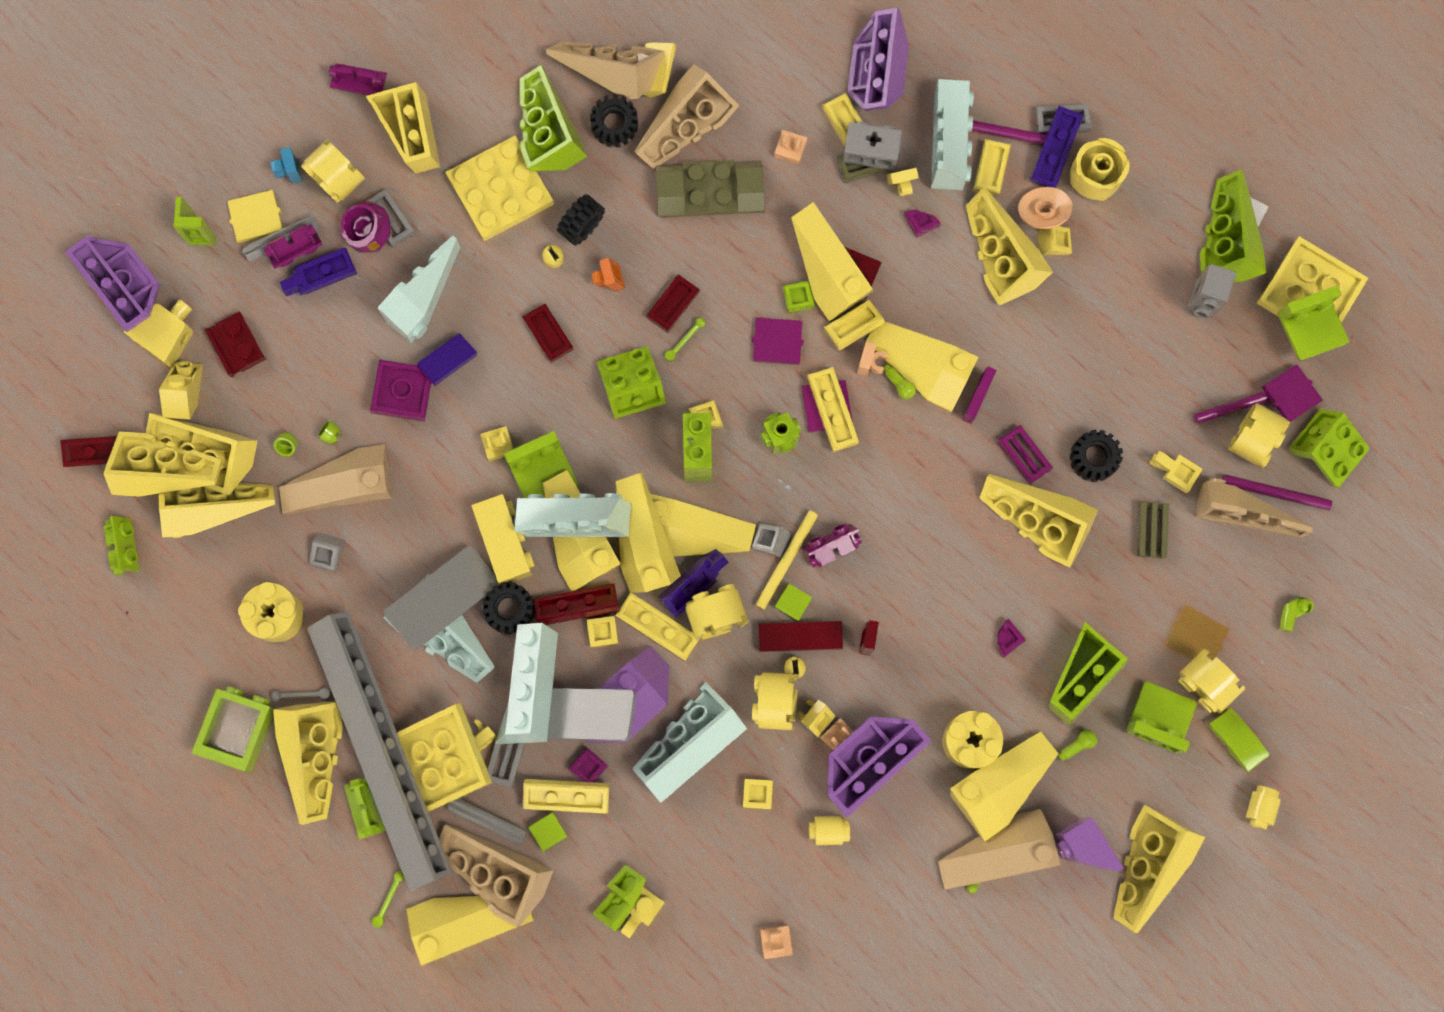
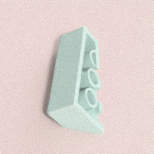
M938 79L934 97L931 189L963 190L966 181H970L971 165H967V156H971L972 140H968V132L972 131L973 116H969V107L973 106L974 91H969L970 81Z
M614 493L605 494V498H596L593 494H579V498H570L566 494H554L553 498H545V496L539 494H529L528 498H517L514 531L525 537H629L631 503L622 499V495Z
M543 623L517 625L509 701L495 740L496 744L547 742L558 633Z
M707 682L701 686L700 691L702 693L695 701L690 700L685 705L684 709L686 712L677 723L672 721L666 728V736L661 742L655 741L632 768L660 803L747 729L734 710Z

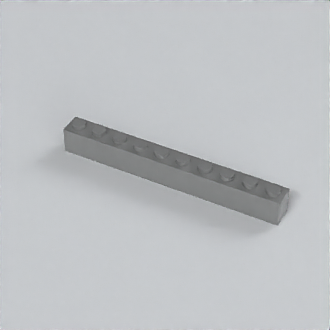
M348 611L329 614L307 629L411 892L452 874V871L350 613Z

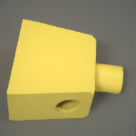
M180 299L170 311L156 303L149 318L129 332L124 331V333L146 351L172 368L193 334V330L183 322L192 311V308Z

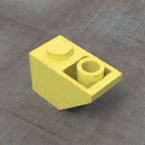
M190 361L174 363L159 388L163 418L191 419L198 406L203 370L202 364Z

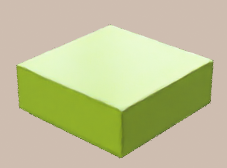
M809 281L783 286L782 289L788 314L814 309L815 305Z
M788 584L774 608L798 622L813 597Z
M554 812L528 827L543 852L568 837Z

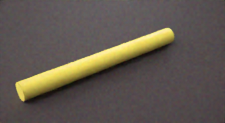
M809 510L758 598L755 604L758 608L765 610L816 521L818 515L815 512Z

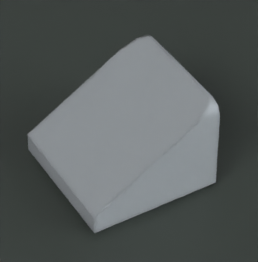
M760 522L751 548L781 559L788 547L791 533L782 527Z
M319 533L312 542L309 565L335 572L345 540Z

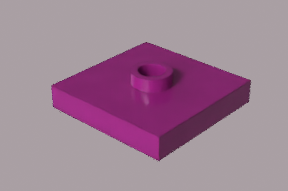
M379 359L370 413L425 422L431 389L430 380L420 371L417 365Z

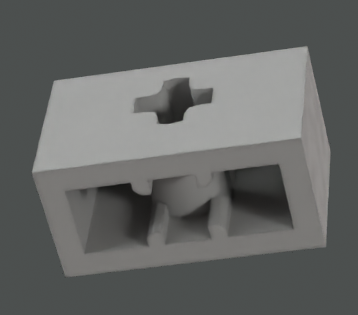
M863 121L849 122L843 162L895 170L902 130H896V128L888 125L881 127L870 126L867 122ZM870 142H874L875 146H870Z
M1210 264L1195 281L1186 310L1192 311L1195 316L1200 318H1212L1227 303L1237 272Z

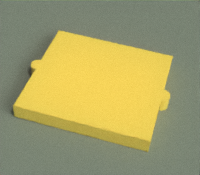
M273 190L227 201L231 215L229 222L234 228L237 243L265 237L283 229L279 215L281 209L277 206Z

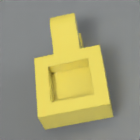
M1158 451L1149 462L1153 467L1166 471L1163 479L1185 493L1191 490L1202 471L1201 467L1180 454L1173 460L1165 453Z
M643 887L637 902L630 912L631 917L620 932L630 939L641 922L647 926L650 925L665 902Z

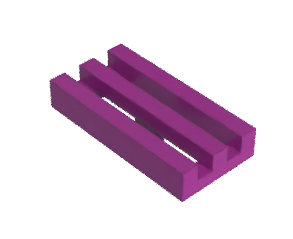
M989 366L985 368L962 417L963 421L972 424L995 376L996 369Z
M1021 425L998 440L997 443L1029 485L1053 469ZM1016 434L1019 435V437L1022 439V441L1025 443L1028 449L1032 452V454L1041 464V466L1043 467L1042 470H1040L1037 467V465L1031 459L1026 450L1015 438ZM1008 440L1015 447V449L1018 451V453L1021 455V457L1024 459V461L1027 463V465L1030 467V469L1033 471L1035 475H1032L1028 468L1024 465V463L1021 461V459L1018 457V455L1007 442Z

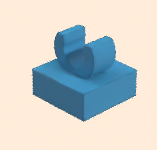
M291 148L281 149L282 160L270 162L276 179L288 176L292 184L303 181L296 156Z

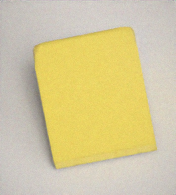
M1057 226L1037 231L1038 249L1042 255L1072 254L1070 228Z

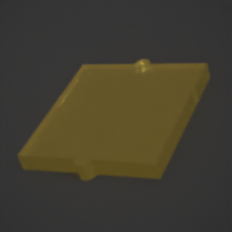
M1186 605L1178 621L1172 624L1174 629L1165 646L1191 660L1203 649H1206L1210 652L1207 657L1213 660L1217 653L1222 651L1221 645L1229 628Z

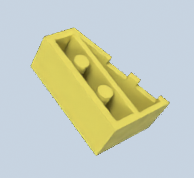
M416 82L366 96L404 162L415 174L441 167L426 93Z

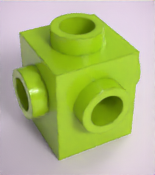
M777 412L766 418V422L763 423V432L760 435L766 448L770 447L773 454L779 452L784 454L797 447L796 445L799 443L800 438L799 434L802 433L797 419H791L789 412L783 415ZM785 428L786 433L780 434L777 432L778 429Z

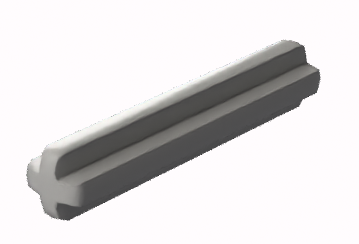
M312 215L244 246L242 248L243 253L248 261L257 259L266 254L263 248L268 246V242L283 235L288 243L292 242L293 240L289 232L304 224L307 226L312 224L315 231L319 230L317 220Z
M460 798L447 805L448 811L516 844H522L526 837V830Z

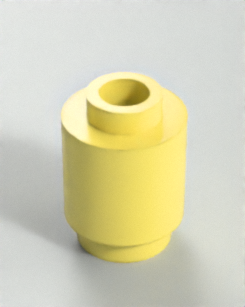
M1257 785L1256 791H1252L1245 817L1251 820V826L1267 830L1268 826H1274L1281 802L1279 791Z
M814 816V822H809V840H814L815 845H843V842H850L849 819H842V816Z

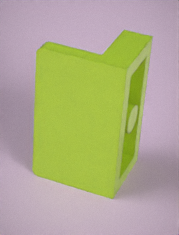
M176 196L173 224L176 231L188 245L215 246L216 235L202 217H196V213L183 197Z

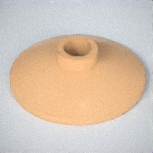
M1036 188L1021 198L1018 212L1023 222L1031 227L1038 229L1055 228L1069 219L1072 213V201L1065 192L1057 188Z

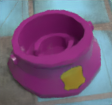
M366 200L346 210L342 217L341 237L358 252H377L390 237L391 225L389 216L385 208Z

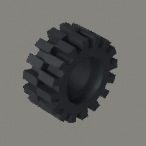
M613 95V99L610 100L608 96H605L604 102L599 99L596 102L597 107L593 106L591 109L592 114H590L594 137L598 138L601 144L606 142L607 147H611L612 143L616 144V148L620 147L621 142L627 145L629 143L628 139L633 140L635 132L637 133L638 131L637 110L633 108V103L631 101L627 103L626 97L623 96L619 100L618 95ZM618 113L623 116L625 122L619 129H609L604 124L605 118L609 114Z
M588 194L579 197L577 202H574L571 205L572 207L566 210V215L562 216L561 222L558 223V233L574 246L581 244L583 240L585 241L588 238L589 234L591 235L594 232L593 229L597 228L598 222L602 220L605 214V208Z
M1091 430L1089 433H1084L1072 446L1070 460L1072 459L1073 462L1071 467L1077 469L1075 473L1078 476L1080 474L1084 476L1082 479L1086 481L1092 479L1091 482L1103 481L1120 467L1119 464L1123 460V457L1120 456L1123 450L1118 448L1120 442L1118 439L1114 441L1112 439L1114 435L1111 433L1106 435L1104 430L1099 432ZM1093 446L1102 448L1106 454L1105 463L1100 466L1092 465L1086 457L1088 448Z
M504 582L500 586L495 585L492 587L493 590L491 592H487V598L483 600L484 609L482 610L487 623L499 633L511 635V633L517 632V625L532 622L535 611L533 599L524 587L518 586L513 582L511 584ZM506 598H513L519 603V612L511 619L501 617L498 612L500 602Z

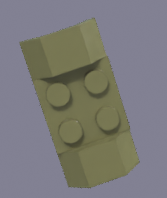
M735 160L684 162L682 165L656 166L659 218L764 213V182L761 161L735 162Z

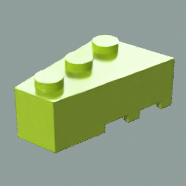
M1085 622L1048 708L1070 726L1125 667L1128 658Z

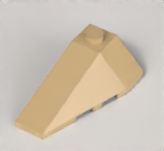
M560 41L546 49L547 55L608 90L625 95L628 99H638L641 95L651 90L664 56L663 50L642 46H632L631 51L617 50V45L611 44L594 49L591 43Z

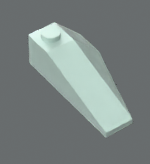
M453 235L430 256L426 267L418 266L413 271L411 281L407 284L399 283L378 306V310L385 322L410 343L415 339L421 338L427 331V325L430 322L460 250L458 240Z
M428 573L421 581L427 578L430 574ZM463 615L424 644L426 652L432 656L437 653L447 659L450 667L476 683L495 667ZM384 616L383 618L393 627V625Z

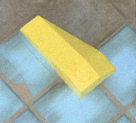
M982 188L965 205L972 233L977 237L980 249L977 252L978 257L984 264L986 272L983 275L985 284L999 305L1035 290L1053 273L1041 252L986 188Z
M149 413L146 433L155 436V439L164 443L170 441L176 443L178 448L187 451L196 450L222 460L216 484L203 486L205 488L229 495L253 467L258 440L180 419L163 418V415Z
M119 431L103 474L112 495L140 497L215 485L222 466V460L196 450L187 451L178 448L176 443L170 441L167 443L155 439V436L147 433Z
M992 474L987 476L980 495V499L1002 519L1013 523L1020 530L1018 533L1024 538L1029 537L1039 546L1038 550L1043 555L1069 568L1072 566L1085 542L1098 512V509L1074 498Z
M240 482L229 495L203 486L159 493L162 538H179L193 535L275 505L273 485Z
M650 494L674 557L710 554L715 549L722 554L750 552L756 528L755 524L678 500Z
M334 701L300 704L273 709L276 740L299 824L304 825L327 819L333 788L331 775L333 765H337L338 756L335 755L337 741L342 738L343 732L342 716L337 703Z
M1039 732L999 756L991 764L981 767L950 789V796L983 841L986 842L1009 825L1014 815L1027 800L1031 791L1044 776L1059 753L1044 734Z

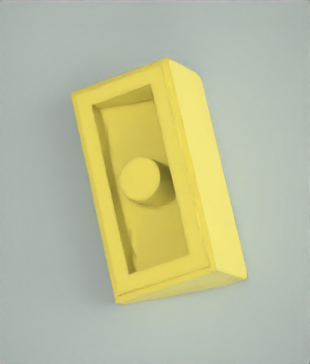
M647 43L645 45L647 48L663 50L664 56L652 88L644 93V96L652 98L666 93L676 50V44Z

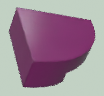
M910 210L904 214L916 238L941 225L934 215L922 211Z
M1007 619L998 631L997 646L1003 658L1026 641L1010 619Z

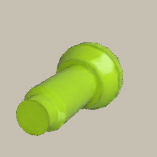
M889 364L884 367L883 371L896 386L898 396L904 400L912 398L916 392L915 385L904 380Z
M1091 730L1082 731L1075 742L1061 750L1058 757L1063 762L1083 749L1094 748L1098 742L1096 734Z

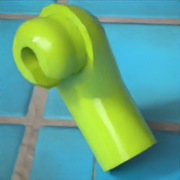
M1297 597L1286 603L1282 609L1279 630L1293 632L1295 618L1312 612L1314 608L1312 600Z

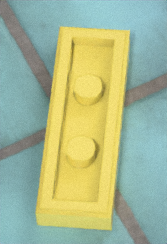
M831 367L808 374L807 379L832 452L858 445L859 440L834 368Z
M633 593L629 594L620 611L615 615L683 661L687 660L699 641L695 639L693 632Z
M524 779L523 809L608 814L610 783Z

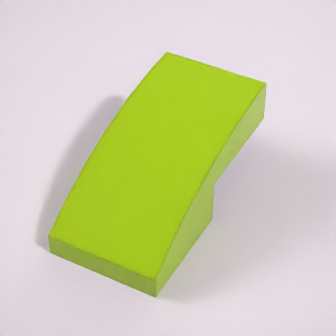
M1232 708L1209 724L1212 732L1229 748L1228 753L1247 773L1269 757L1270 754L1257 736Z
M625 864L607 885L611 893L592 913L594 917L613 932H616L637 902L646 881L644 876Z

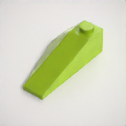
M540 65L521 77L520 106L523 108V120H520V128L523 130V141H520V150L527 168L530 171L567 170L588 157L581 139L544 67Z
M1240 169L1217 179L1211 209L1213 210L1212 218L1205 230L1207 240L1205 247H1201L1200 252L1201 274L1210 264L1237 272L1234 282H1244L1266 273L1264 249L1245 175Z

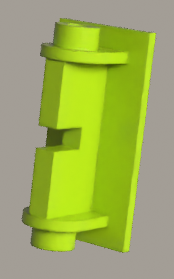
M110 516V520H106L105 526H103L106 545L108 547L115 545L114 550L108 551L110 570L113 571L114 575L125 574V571L139 572L138 554L131 518Z
M366 778L355 779L345 784L344 787L359 840L385 832L386 829Z

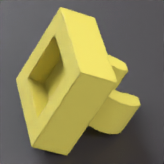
M917 168L886 174L888 185L897 183L899 196L912 194L910 180L919 178Z
M507 426L480 434L489 462L505 457L504 453L514 449Z
M808 700L806 703L811 707L809 712L804 715L799 711L797 715L802 720L801 722L819 738L836 716L820 700H817L816 703Z
M476 719L474 723L478 726V732L474 735V738L481 752L496 740L497 735L489 726L485 728L483 723Z

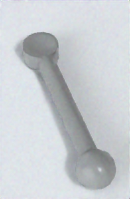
M322 688L320 691L281 693L276 690L272 692L271 699L276 702L283 698L320 697L328 699L331 696V692L327 688Z

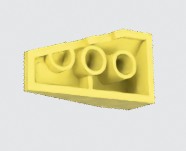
M813 202L791 218L814 300L830 322L874 290Z
M884 321L883 325L871 331L866 342L876 344L874 352L883 351L887 354V358L884 361L898 371L904 380L913 383L926 401L949 412L953 411L979 358L954 345Z
M567 470L543 483L545 498H553L554 494H566L570 498H579V494H581ZM553 537L558 568L571 591L582 588L621 565L606 537Z
M640 472L615 481L616 494L622 495V499L631 503L629 537H619L620 567L630 593L648 592L672 584L681 575L643 473Z
M1145 804L1131 829L1130 839L1132 840L1130 855L1125 858L1124 865L1127 866L1125 879L1119 887L1113 917L1134 933L1140 931L1188 869L1205 839L1203 835L1185 824Z
M481 896L433 898L406 909L411 939L421 966L512 930L516 926L494 915L487 908L489 905ZM532 913L529 914L521 925L534 921Z

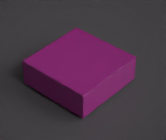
M586 748L568 769L583 782L595 783L607 769L608 765L589 748Z

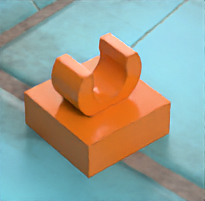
M609 257L600 260L601 270L591 274L593 284H598L600 288L607 286L614 291L624 289L625 285L619 263Z

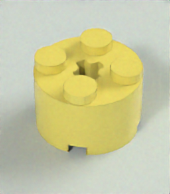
M1098 138L1095 141L1085 143L1080 148L1070 168L1071 187L1082 196L1092 200L1104 201L1112 196L1119 189L1129 172L1130 164L1125 155L1126 151L1116 141L1108 138Z
M327 139L301 165L337 203L341 200L343 201L366 179Z
M1256 403L1251 407L1238 427L1240 429L1237 435L1233 436L1228 450L1264 469L1272 456L1270 454L1272 449H1278L1286 436L1284 433L1290 421Z
M264 582L252 588L245 595L239 606L238 613L244 628L253 636L267 642H283L294 637L301 629L304 609L301 600L296 594L279 584ZM271 609H273V612L275 613V615L272 618L270 617L269 613Z
M734 584L723 586L718 589V593L709 595L708 591L696 594L692 597L693 600L686 603L685 610L696 640H699L701 637L702 640L726 634L731 632L732 625L737 623L740 628L749 622L739 592L735 589Z
M1203 649L1179 672L1181 678L1177 682L1188 693L1191 691L1195 692L1200 697L1198 703L1208 713H1221L1245 690L1244 685L1237 686L1238 677L1217 657L1213 660L1209 659L1207 655L1210 652Z
M762 672L761 676L755 675L754 692H757L758 704L753 703L752 721L758 724L759 729L794 731V725L790 721H796L798 690H794V683L792 682H798L797 674Z
M968 711L958 715L948 723L943 733L942 747L947 758L955 765L968 770L978 769L991 764L1000 755L1003 747V734L999 724L988 713ZM970 733L973 737L976 736L978 738L975 747L973 744L967 743L966 739L970 738Z

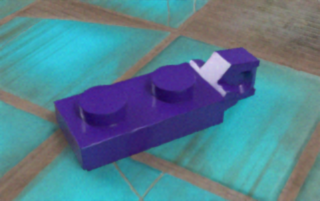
M346 247L295 267L296 270L291 272L292 277L279 283L286 297L298 292L300 295H305L356 275L357 271Z
M715 549L707 556L698 560L658 596L675 618L685 611L686 603L693 600L692 597L694 595L706 592L717 582L718 572L729 562L721 552Z

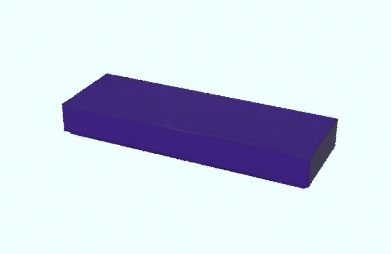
M1062 106L1057 107L1029 181L1043 187H1057L1082 121V114Z

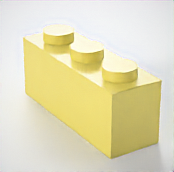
M501 494L471 505L498 583L500 585L504 582L510 584L511 582L532 576L530 568L535 567L530 551L524 552L521 542L526 541L525 536L514 531L515 524L512 517L516 516V511L512 500L506 501L504 495Z

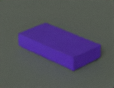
M459 333L419 361L417 367L436 386L475 358L477 351Z

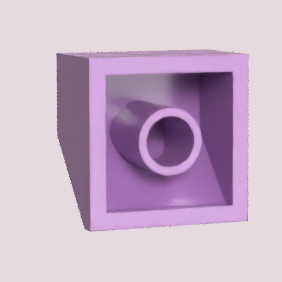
M1092 817L1080 818L1053 835L1058 856L1061 859L1065 857L1067 861L1105 871H1120L1123 869V866Z

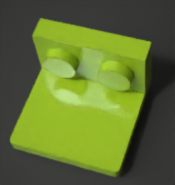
M1338 285L1287 303L1277 313L1299 361L1349 343L1347 334L1334 308V301L1342 295Z
M647 346L597 361L614 419L666 404L661 380Z
M1320 408L1288 449L1294 456L1313 459L1332 486L1339 488L1370 448L1344 412Z
M555 431L504 453L524 498H528L529 494L545 496L543 483L566 470L578 487V482L561 448Z
M1146 681L1142 685L1125 733L1175 754L1187 753L1190 742L1184 739L1197 702Z

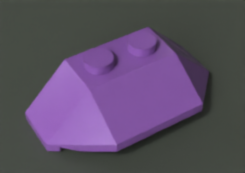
M898 7L874 11L870 17V22L863 28L853 44L848 93L864 111L889 108L904 94L909 43Z
M87 236L65 251L126 332H129L150 317L161 285L129 244Z
M650 646L630 660L599 688L632 690L636 693L630 739L667 706L669 665ZM586 741V742H591V743H594V742H597V743H627L628 741H626V742H615V741Z
M868 718L828 754V797L848 817L932 740L913 719Z

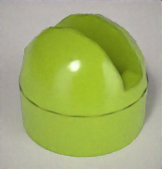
M328 420L319 431L317 438L325 443L334 444L338 442L335 435L341 437V429L337 424Z
M284 432L276 438L273 446L279 455L288 457L295 452L298 442L292 433Z

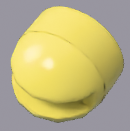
M551 244L543 250V261L548 267L556 268L563 263L564 253L559 246ZM553 250L558 259L554 260L549 251Z
M790 657L784 664V673L793 674L792 661L797 660V679H799L806 672V664L800 657Z

